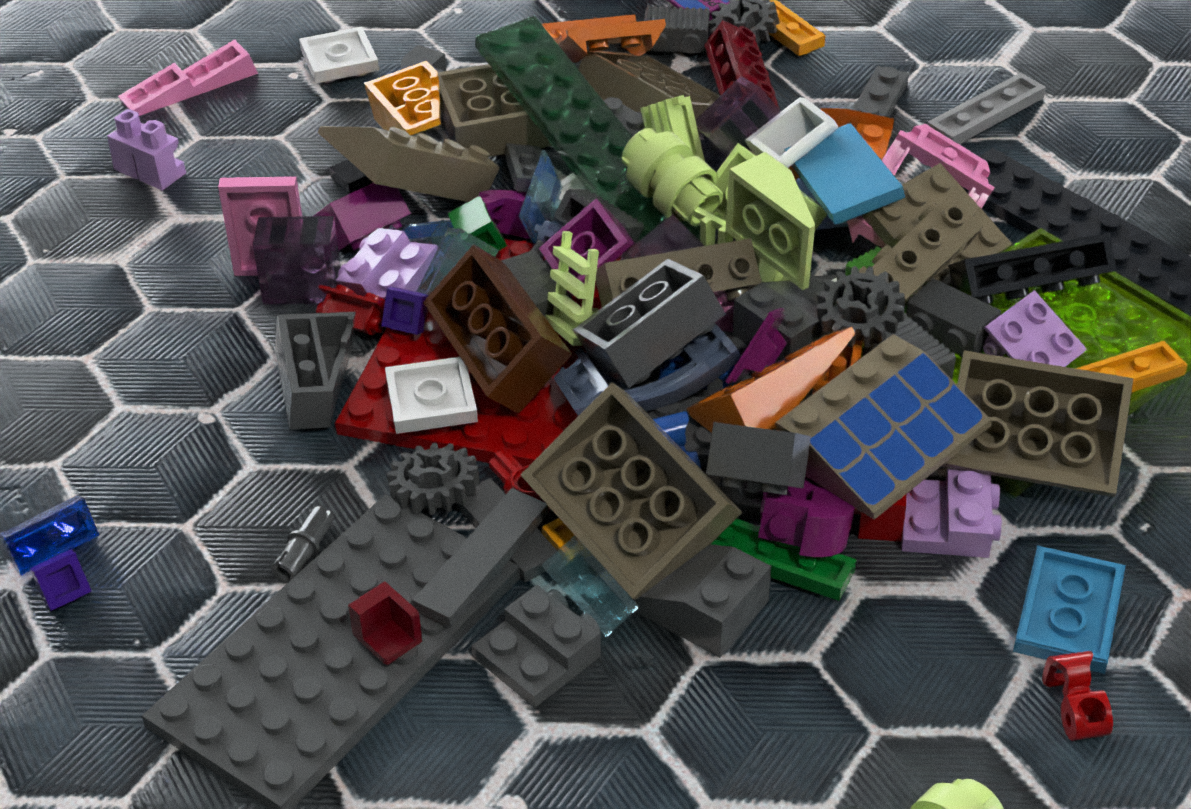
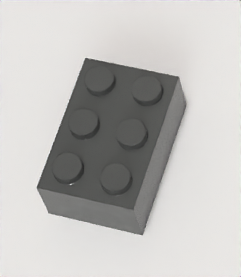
M666 259L574 328L573 331L596 368L630 388L632 385L645 381L651 375V371L665 360L678 356L683 351L684 346L695 337L711 331L716 324L715 322L726 315L704 275L670 259Z

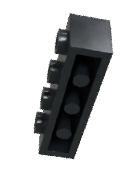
M1109 233L969 258L948 265L952 287L987 304L994 303L992 297L994 295L1005 293L1006 300L1026 297L1029 295L1028 289L1041 287L1042 294L1064 290V282L1076 280L1077 287L1100 283L1099 275L1117 271Z

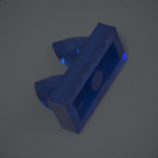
M79 494L0 533L13 566L20 575L29 572L30 568L99 536L86 501Z

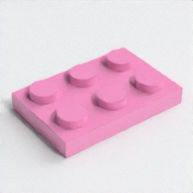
M296 176L220 178L218 189L234 276L308 275L310 265L306 243L299 244L303 218ZM273 218H288L284 244H268Z

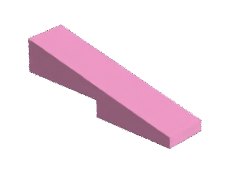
M233 40L184 70H181L176 63H173L118 97L127 109L136 111L141 116L256 75L258 72L249 53L236 40Z

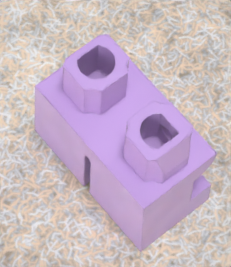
M127 109L115 117L117 130L108 135L114 170L135 179L139 178V181L162 191L186 174L184 162L174 158L173 154L178 146V138L166 134L164 123L157 120H149L145 124L140 123L138 112Z

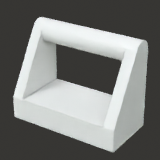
M799 97L749 136L745 142L755 155L766 152L789 168L839 127L833 118L806 98ZM792 146L786 152L784 151L785 148Z

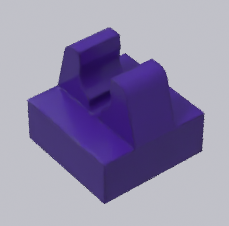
M394 286L387 288L381 326L415 335L423 333L424 323L428 317V309L423 302L429 295Z
M71 549L30 568L44 603L50 611L92 592L76 553Z

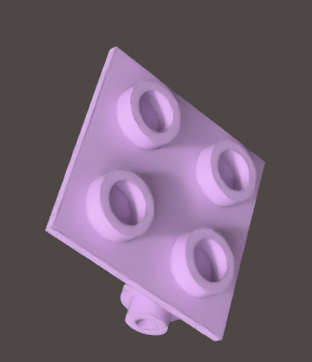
M1035 290L984 327L989 336L985 340L983 350L985 354L1003 356L1007 354L1010 358L1066 367L1087 350Z

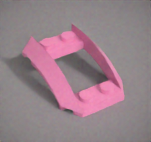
M927 124L914 126L912 131L907 133L900 130L882 159V162L893 175H895L907 154L912 155L922 164L931 168L941 163L962 187L969 190V196L981 209L995 188L989 184L987 179L991 172L986 160ZM862 216L847 221L852 242L860 234L881 248L886 245Z

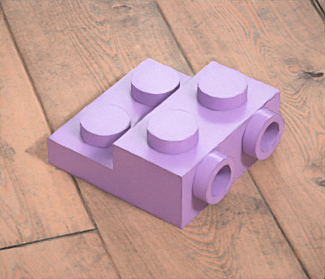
M377 228L376 231L361 241L359 252L355 257L340 267L338 278L335 281L338 285L350 288L357 295L365 296L368 292L378 295L385 300L387 288L393 286L416 292L444 255L437 245L410 242L404 231Z
M947 469L946 481L924 479L906 494L902 551L989 558L992 540L999 541L1001 536V515L992 514V509L998 510L1000 485L991 484V475Z

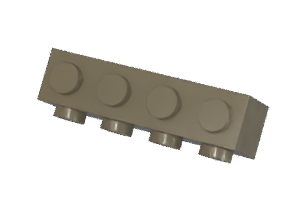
M950 195L939 205L932 202L918 217L921 222L917 226L909 223L896 237L895 241L898 243L893 248L888 244L885 245L872 260L875 264L872 266L875 276H879L886 271L889 283L893 281L899 282L900 293H904L905 307L908 305L910 297L913 298L914 294H917L923 285L926 286L927 282H930L932 278L935 279L972 243L984 226ZM863 266L859 269V273H865L867 268Z
M751 238L608 262L598 268L596 273V285L602 307L666 259H670L704 275L716 298L727 296L728 302H734L735 298L762 283Z

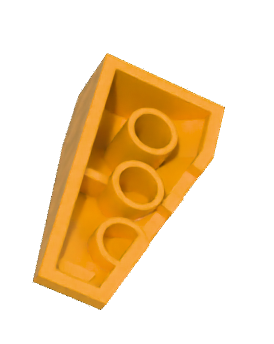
M427 61L364 83L374 119L382 129L389 131L390 127H396L407 132L409 135H414L441 125L438 72Z

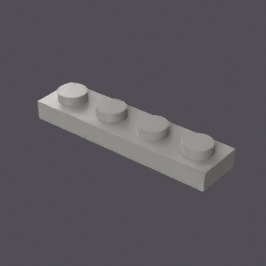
M1019 73L928 121L927 125L954 142L961 144L1043 99L1046 87L1030 77Z

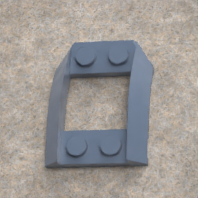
M715 324L711 331L695 337L684 346L682 352L687 354L692 360L691 362L657 381L624 391L646 412L685 399L713 382L735 366L741 358L734 343L717 324ZM581 347L575 351L578 356L575 363L567 369L562 367L554 377V380L578 416L608 387L607 382L615 381L614 378L596 368L587 352L585 353Z

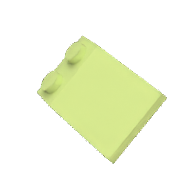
M766 152L730 168L725 231L737 240L751 238L756 255L802 290L808 288L815 223L792 171Z

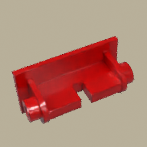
M319 285L318 288L326 294L323 302L318 304L316 313L356 312L355 331L375 335L384 330V327L381 326L385 305L383 298L368 292L365 296L357 295L356 292L343 285H337L336 288Z

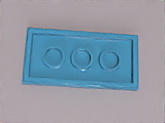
M851 123L839 127L791 165L834 225L905 198L903 186ZM792 146L785 148L784 151L786 152Z

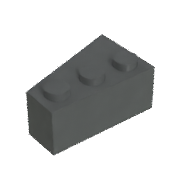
M356 312L277 315L275 353L289 429L328 428L331 426L353 348Z

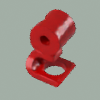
M1092 651L1049 656L1042 674V681L1046 687L1064 685L1062 690L1064 698L1061 703V718L1064 731L1071 741L1108 736L1113 730L1112 709L1106 692L1104 690L1092 691L1089 687L1092 680L1090 664L1094 655ZM1059 669V670H1061L1063 673H1055V672Z

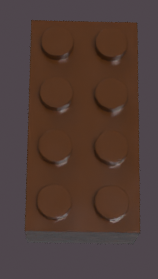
M474 244L423 302L486 396L517 413L523 410L572 355L506 264Z

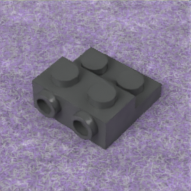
M536 585L504 609V622L472 645V657L536 708L601 657V631L598 623L591 615L583 613L578 616L569 609L567 600L558 590L551 589L549 592H546Z

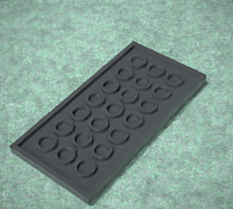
M385 494L142 715L144 726L267 808L293 809L520 579L519 566L508 561L452 628L419 613L423 642L388 665L382 663L353 635L348 604L385 581L413 606L412 600L467 539V537L420 512L413 514L412 508L409 506L401 509L398 500L392 499L391 496Z

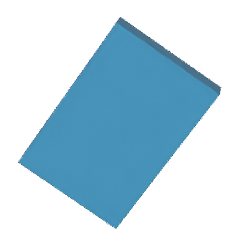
M1037 545L1013 652L1047 660L1049 656L1092 651L1094 655L1090 664V671L1105 674L1126 565Z

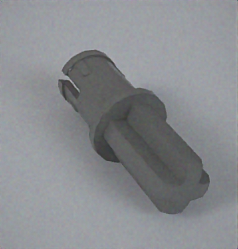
M323 506L314 507L300 529L289 534L288 544L271 566V571L275 577L288 583L303 570V567L311 557H315L319 553V542L334 520V514L331 511L326 510Z

